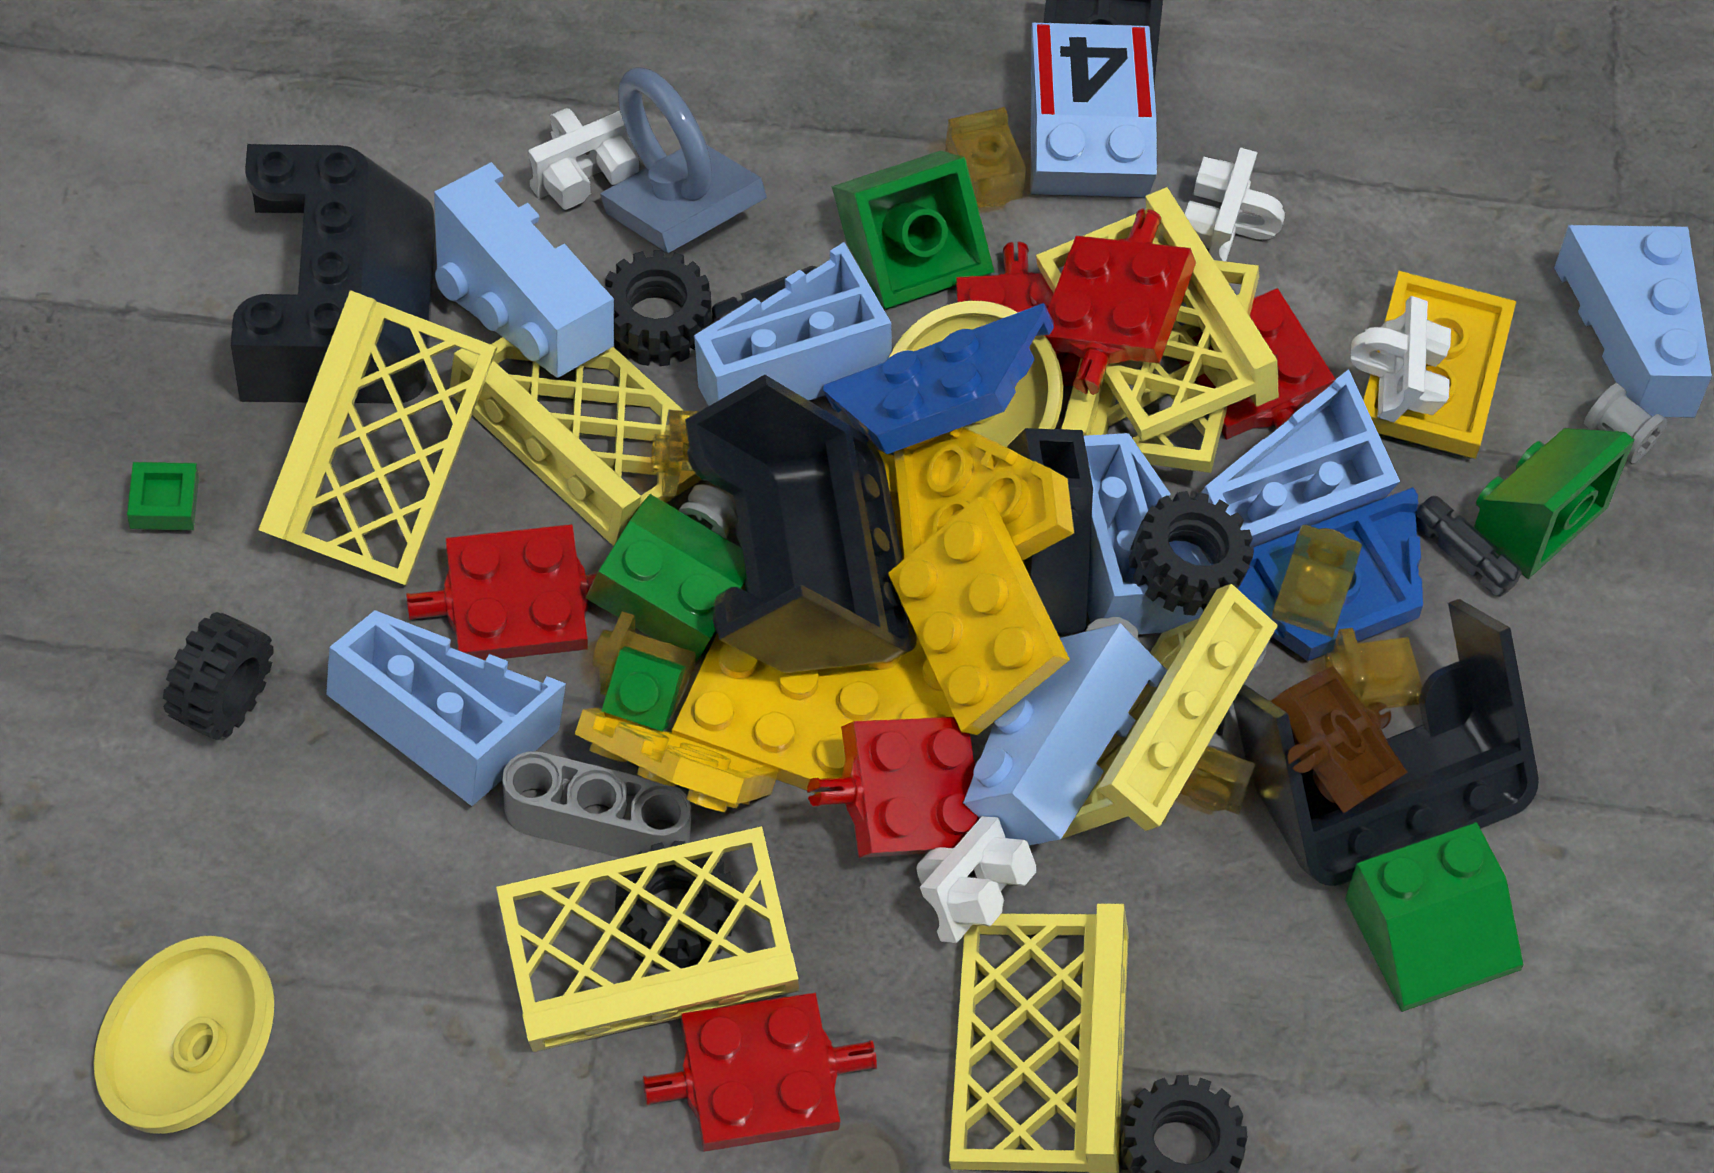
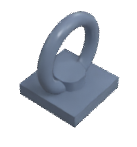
M642 67L630 69L623 75L618 88L620 113L627 134L646 168L600 193L606 214L666 253H670L767 198L760 176L706 145L703 134L692 112L668 81L656 72ZM642 93L649 97L660 109L680 143L681 149L669 156L666 155L652 131L645 113Z

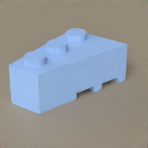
M490 162L434 191L437 254L435 278L438 289L447 299L457 302L477 317L487 329L497 332L517 347L527 359L537 362L558 378L614 347V298L565 244L557 248L550 244L534 226L540 218L538 213L529 203L517 207L498 185V183L502 182L504 175Z
M845 242L830 250V260L813 271L805 274L798 270L785 278V288L768 299L760 302L753 298L694 335L698 387L708 406L763 375L769 376L809 401L825 395L823 385L884 363L892 352L891 321Z
M1348 369L1316 398L1295 412L1289 420L1272 434L1262 439L1207 484L1201 493L1209 495L1208 502L1216 505L1219 499L1227 503L1229 506L1226 512L1230 516L1237 512L1244 519L1240 529H1250L1253 539L1249 547L1253 548L1386 498L1400 480Z
M1129 433L1084 436L1093 485L1087 612L1090 623L1099 618L1120 617L1135 626L1138 634L1163 633L1200 618L1203 613L1201 607H1199L1195 616L1184 615L1183 607L1176 606L1174 612L1164 609L1165 600L1160 597L1154 602L1145 595L1148 586L1146 584L1137 586L1133 579L1137 568L1129 567V556L1132 552L1130 548L1142 520L1152 505L1155 507L1160 498L1166 495L1170 497V492ZM1186 541L1169 542L1173 551L1184 561L1199 566L1211 565L1199 546Z
M374 610L329 647L326 695L471 806L503 780V771L511 759L521 753L535 752L559 731L566 683L546 676L543 683L508 670V661L489 654L486 661L451 648V639Z
M1121 623L1060 638L1070 661L994 721L982 756L975 765L974 776L963 803L979 818L982 816L998 817L1006 838L1021 839L1027 841L1028 845L1060 840L1104 772L1096 763L1115 733L1120 737L1127 736L1136 721L1128 713L1147 683L1150 686L1158 687L1168 671Z

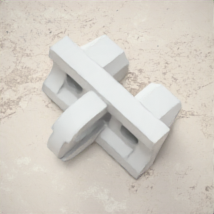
M569 108L560 110L550 115L553 130L550 133L553 140L528 150L533 170V178L530 180L531 189L538 199L550 194L565 210L583 203L591 194L588 177L603 172L610 184L616 185L639 172V157L627 134L620 111L582 126Z
M1240 148L1235 164L1203 157L1193 195L1221 202L1222 205L1219 209L1189 201L1185 216L1205 247L1210 249L1209 253L1213 260L1227 261L1235 234L1254 239H1271L1282 228L1285 218L1282 204L1268 194L1250 190L1251 181L1249 179L1257 157V152ZM1242 211H1247V212H1250V213H1254V214L1260 215V216H1262V217H1258V216H1253V215H1249V214H1246V213H1242Z
M1410 296L1406 301L1405 313L1402 316L1386 321L1381 327L1365 329V332L1358 334L1351 342L1352 364L1361 371L1379 376L1378 418L1394 423L1407 409L1434 415L1449 398L1450 379L1427 371L1426 364L1436 367L1447 356L1451 344V329L1427 320L1428 301Z
M982 816L955 848L937 847L930 850L917 864L916 869L922 884L920 886L922 895L933 906L939 918L937 934L940 941L957 943L972 925L991 926L1002 913L1004 902L1001 893L1002 889L1007 884L1025 886L1036 873V864L1028 842L1021 839L1006 838L998 817ZM974 869L977 878H968V875Z

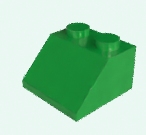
M937 151L831 186L846 243L882 308L887 309L957 285L956 277L984 276L995 272L964 156Z
M1563 428L1548 443L1535 442L1522 455L1514 473L1506 480L1501 476H1497L1482 490L1476 500V505L1480 510L1474 528L1498 548L1495 553L1499 556L1501 554L1507 555L1521 568V574L1530 579L1609 507L1635 439L1626 432Z
M649 494L633 515L602 564L588 591L586 599L696 664L716 631L713 624L716 596L730 587L741 588L745 582L747 575L743 550L652 494Z
M1478 823L1357 863L1345 901L1401 1012L1521 971L1524 964L1507 878Z

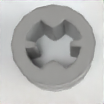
M696 485L688 495L689 502L684 503L678 511L723 538L728 539L730 536L729 528H734L738 523L735 502L717 488L708 485Z

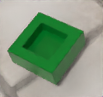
M133 462L127 510L130 529L194 530L199 483L197 463Z
M624 646L619 651L602 712L663 732L668 728L686 666Z

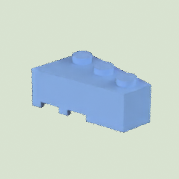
M1568 225L1554 268L1562 282L1568 281L1580 303L1578 310L1585 326L1592 325L1605 349L1602 357L1614 380L1627 391L1626 396L1651 416L1660 414L1663 417L1695 418L1712 374L1688 227Z

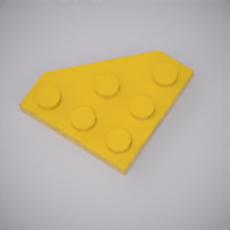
M961 427L894 452L904 559L977 497L994 502L1022 561L1074 534L1067 478L980 434Z
M597 707L582 710L575 731V735L592 743L590 747L591 752L616 761H629L639 766L637 775L645 779L668 786H675L677 784L688 788L689 792L686 798L688 801L717 811L725 812L727 806L738 808L740 803L749 805L751 800L771 795L778 775V770L667 731L662 732L602 712V709Z

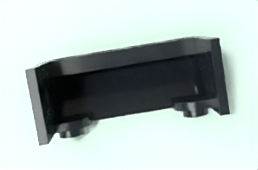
M1461 599L1448 603L1459 661L1436 670L1425 681L1419 697L1423 725L1386 739L1408 773L1345 813L1341 811L1337 803L1329 801L1319 791L1313 779V768L1308 772L1299 773L1293 767L1301 762L1300 759L1289 764L1288 753L1295 746L1288 713L1243 684L1233 704L1248 773L1253 785L1303 871L1321 884L1328 886L1341 885L1351 881L1355 867L1359 862L1474 823H1478L1481 829L1514 816L1530 805L1537 793L1539 777L1510 627Z

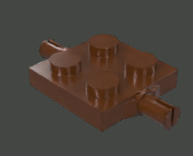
M1334 665L1293 685L1270 701L1289 715L1295 746L1288 753L1289 764L1300 759L1301 762L1293 767L1299 773L1308 772L1313 768V779L1317 788L1325 798L1333 803H1337L1343 813L1408 773L1389 746L1381 730L1389 725L1392 718L1390 710L1382 715L1379 713L1387 705L1382 702H1374L1365 707L1350 690Z

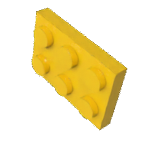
M1398 271L1385 322L1394 320L1405 313L1406 301L1410 296L1428 301L1427 320L1451 329V344L1447 356L1436 367L1426 364L1427 371L1450 379L1449 398L1434 415L1407 409L1393 423L1378 418L1379 376L1370 374L1363 399L1377 432L1380 434L1476 459L1516 301Z
M980 497L975 498L888 573L961 732L975 735L980 734L1070 661L993 501Z

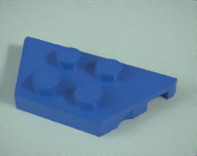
M1042 303L972 330H957L949 334L943 341L919 350L898 352L884 363L823 385V391L832 408L837 413L844 411L858 431L865 435H870L873 443L885 454H890L1004 412L1016 393V384L1026 376L1035 360L1029 348L1035 336L1050 335L1054 328V322L1045 304Z
M1412 487L1253 547L1254 553L1250 567L1238 590L1278 625L1272 635L1273 638L1309 661L1420 617L1423 608L1422 578L1419 576L1418 569L1421 560V547L1416 527L1415 512L1418 507V494L1416 490Z

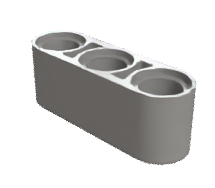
M533 751L518 754L508 762L503 771L505 815L512 827L524 834L620 858L634 856L640 851L643 853L651 852V845L660 842L663 843L664 848L673 847L674 841H685V844L690 843L691 805L686 799L687 795L676 786H668L640 776ZM529 789H541L547 792L543 796L536 798H527L520 795L523 791ZM601 804L610 808L607 812L593 814L583 810L587 806ZM656 820H667L673 823L674 826L665 830H658L649 827L648 824Z

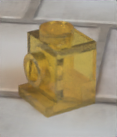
M1005 107L948 119L945 152L965 157L978 208L985 206L998 207L1012 200L1021 199L1023 197L1026 167L1008 126V114Z

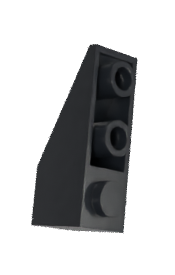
M1025 428L1007 448L1054 470L1068 480L1074 534L1023 560V563L1058 636H1070L1085 632L1087 620L1093 485L1083 430Z

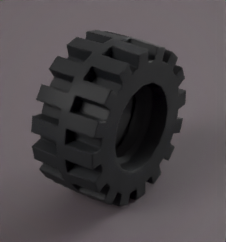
M654 250L653 257L646 258L644 252L641 251L633 254L632 263L625 259L619 261L616 264V273L609 271L605 278L604 288L614 298V348L620 346V353L628 360L634 354L639 357V364L646 366L650 365L651 359H658L659 366L670 365V357L676 356L680 362L689 358L690 348L695 350L694 335L711 325L712 308L709 281L706 275L700 276V267L694 261L684 265V255L674 252L671 258L664 257L663 250ZM656 297L669 299L681 307L677 313L658 319L644 317L632 308L635 304L645 299Z
M1188 491L1177 492L1173 501L1168 495L1160 498L1156 506L1152 505L1146 513L1130 548L1132 552L1129 556V567L1137 568L1133 575L1137 586L1146 584L1148 589L1145 595L1153 602L1158 597L1165 600L1163 608L1174 612L1176 606L1183 607L1184 615L1195 616L1199 607L1203 611L1205 610L1217 589L1229 584L1238 589L1253 558L1254 548L1249 547L1253 539L1250 529H1240L1244 519L1238 512L1230 516L1226 512L1229 505L1220 499L1216 505L1209 503L1208 494L1198 492L1195 499H1190ZM1186 541L1199 546L1208 554L1213 565L1199 566L1184 561L1173 551L1169 542Z
M215 612L211 614L210 619L204 618L198 623V631H191L186 637L187 644L185 648L178 650L174 658L177 660L175 667L169 669L166 680L170 684L163 692V699L167 700L163 707L165 712L169 714L168 716L215 740H221L222 736H230L233 733L234 726L239 728L243 724L246 712H252L257 704L255 700L257 694L262 693L267 682L263 680L265 675L271 671L273 662L269 661V658L274 654V646L270 645L272 641L270 636L224 613Z
M674 841L673 846L685 844V841ZM662 842L651 845V851L664 849ZM704 857L691 860L690 862L702 869L708 859ZM720 859L711 875L734 888L732 875L730 872L724 873V862ZM675 864L664 866L656 870L644 890L652 895L666 889L679 888L689 890L696 877ZM644 871L623 877L636 884ZM704 883L697 894L703 901L704 908L702 913L693 920L717 934L735 907L736 902ZM616 885L615 914H617L630 893L619 885ZM638 898L618 930L651 949L667 923L652 916L647 909L648 903ZM678 924L659 955L671 963H676V966L679 968L689 967V961L695 959L697 963L700 962L711 942L682 924ZM732 928V930L730 931V933L728 934V936H730V937H731V935H732L733 928ZM719 948V950L717 951V954H720V953H721V951H722L721 948ZM634 952V957L643 962L644 957ZM654 964L655 969L663 970Z
M1176 1075L1172 1085L1168 1084L1165 1077L1154 1081L1150 1092L1144 1088L1136 1095L1134 1104L1130 1105L1125 1117L1120 1138V1163L1122 1170L1128 1169L1129 1173H1239L1248 1138L1247 1126H1241L1244 1115L1239 1105L1231 1108L1229 1106L1231 1095L1223 1088L1216 1094L1210 1092L1211 1081L1201 1077L1197 1086L1189 1085L1188 1075ZM1182 1122L1191 1124L1203 1131L1210 1140L1212 1146L1211 1153L1202 1162L1192 1164L1174 1162L1163 1155L1154 1141L1156 1131L1168 1123Z

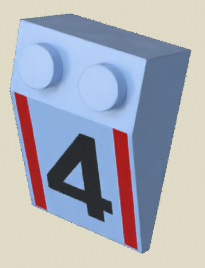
M1032 23L1030 194L1145 197L1149 195L1157 175L1156 105L1149 26Z

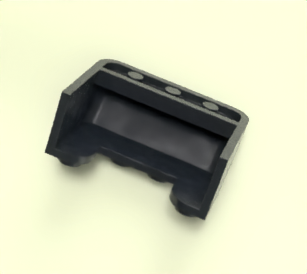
M247 144L245 174L248 187L252 191L255 213H304L298 294L255 295L243 301L234 312L231 351L240 402L307 403L350 290L431 322L435 243L434 210L427 198L352 147L343 145ZM388 320L385 321L376 345L386 367L420 353L409 328ZM421 333L426 347L429 349L430 336ZM373 356L364 377L379 371ZM425 361L390 375L402 403L415 399L425 389L428 380V368ZM383 379L359 389L354 402L394 404Z
M767 375L757 378L685 419L689 442L687 457L691 468L701 479L708 480L734 496L738 519L736 535L742 546L747 575L745 590L739 587H730L716 596L713 624L719 635V640L784 673L890 662L912 651L916 646V633L888 574L903 560L885 465L873 442L862 432Z

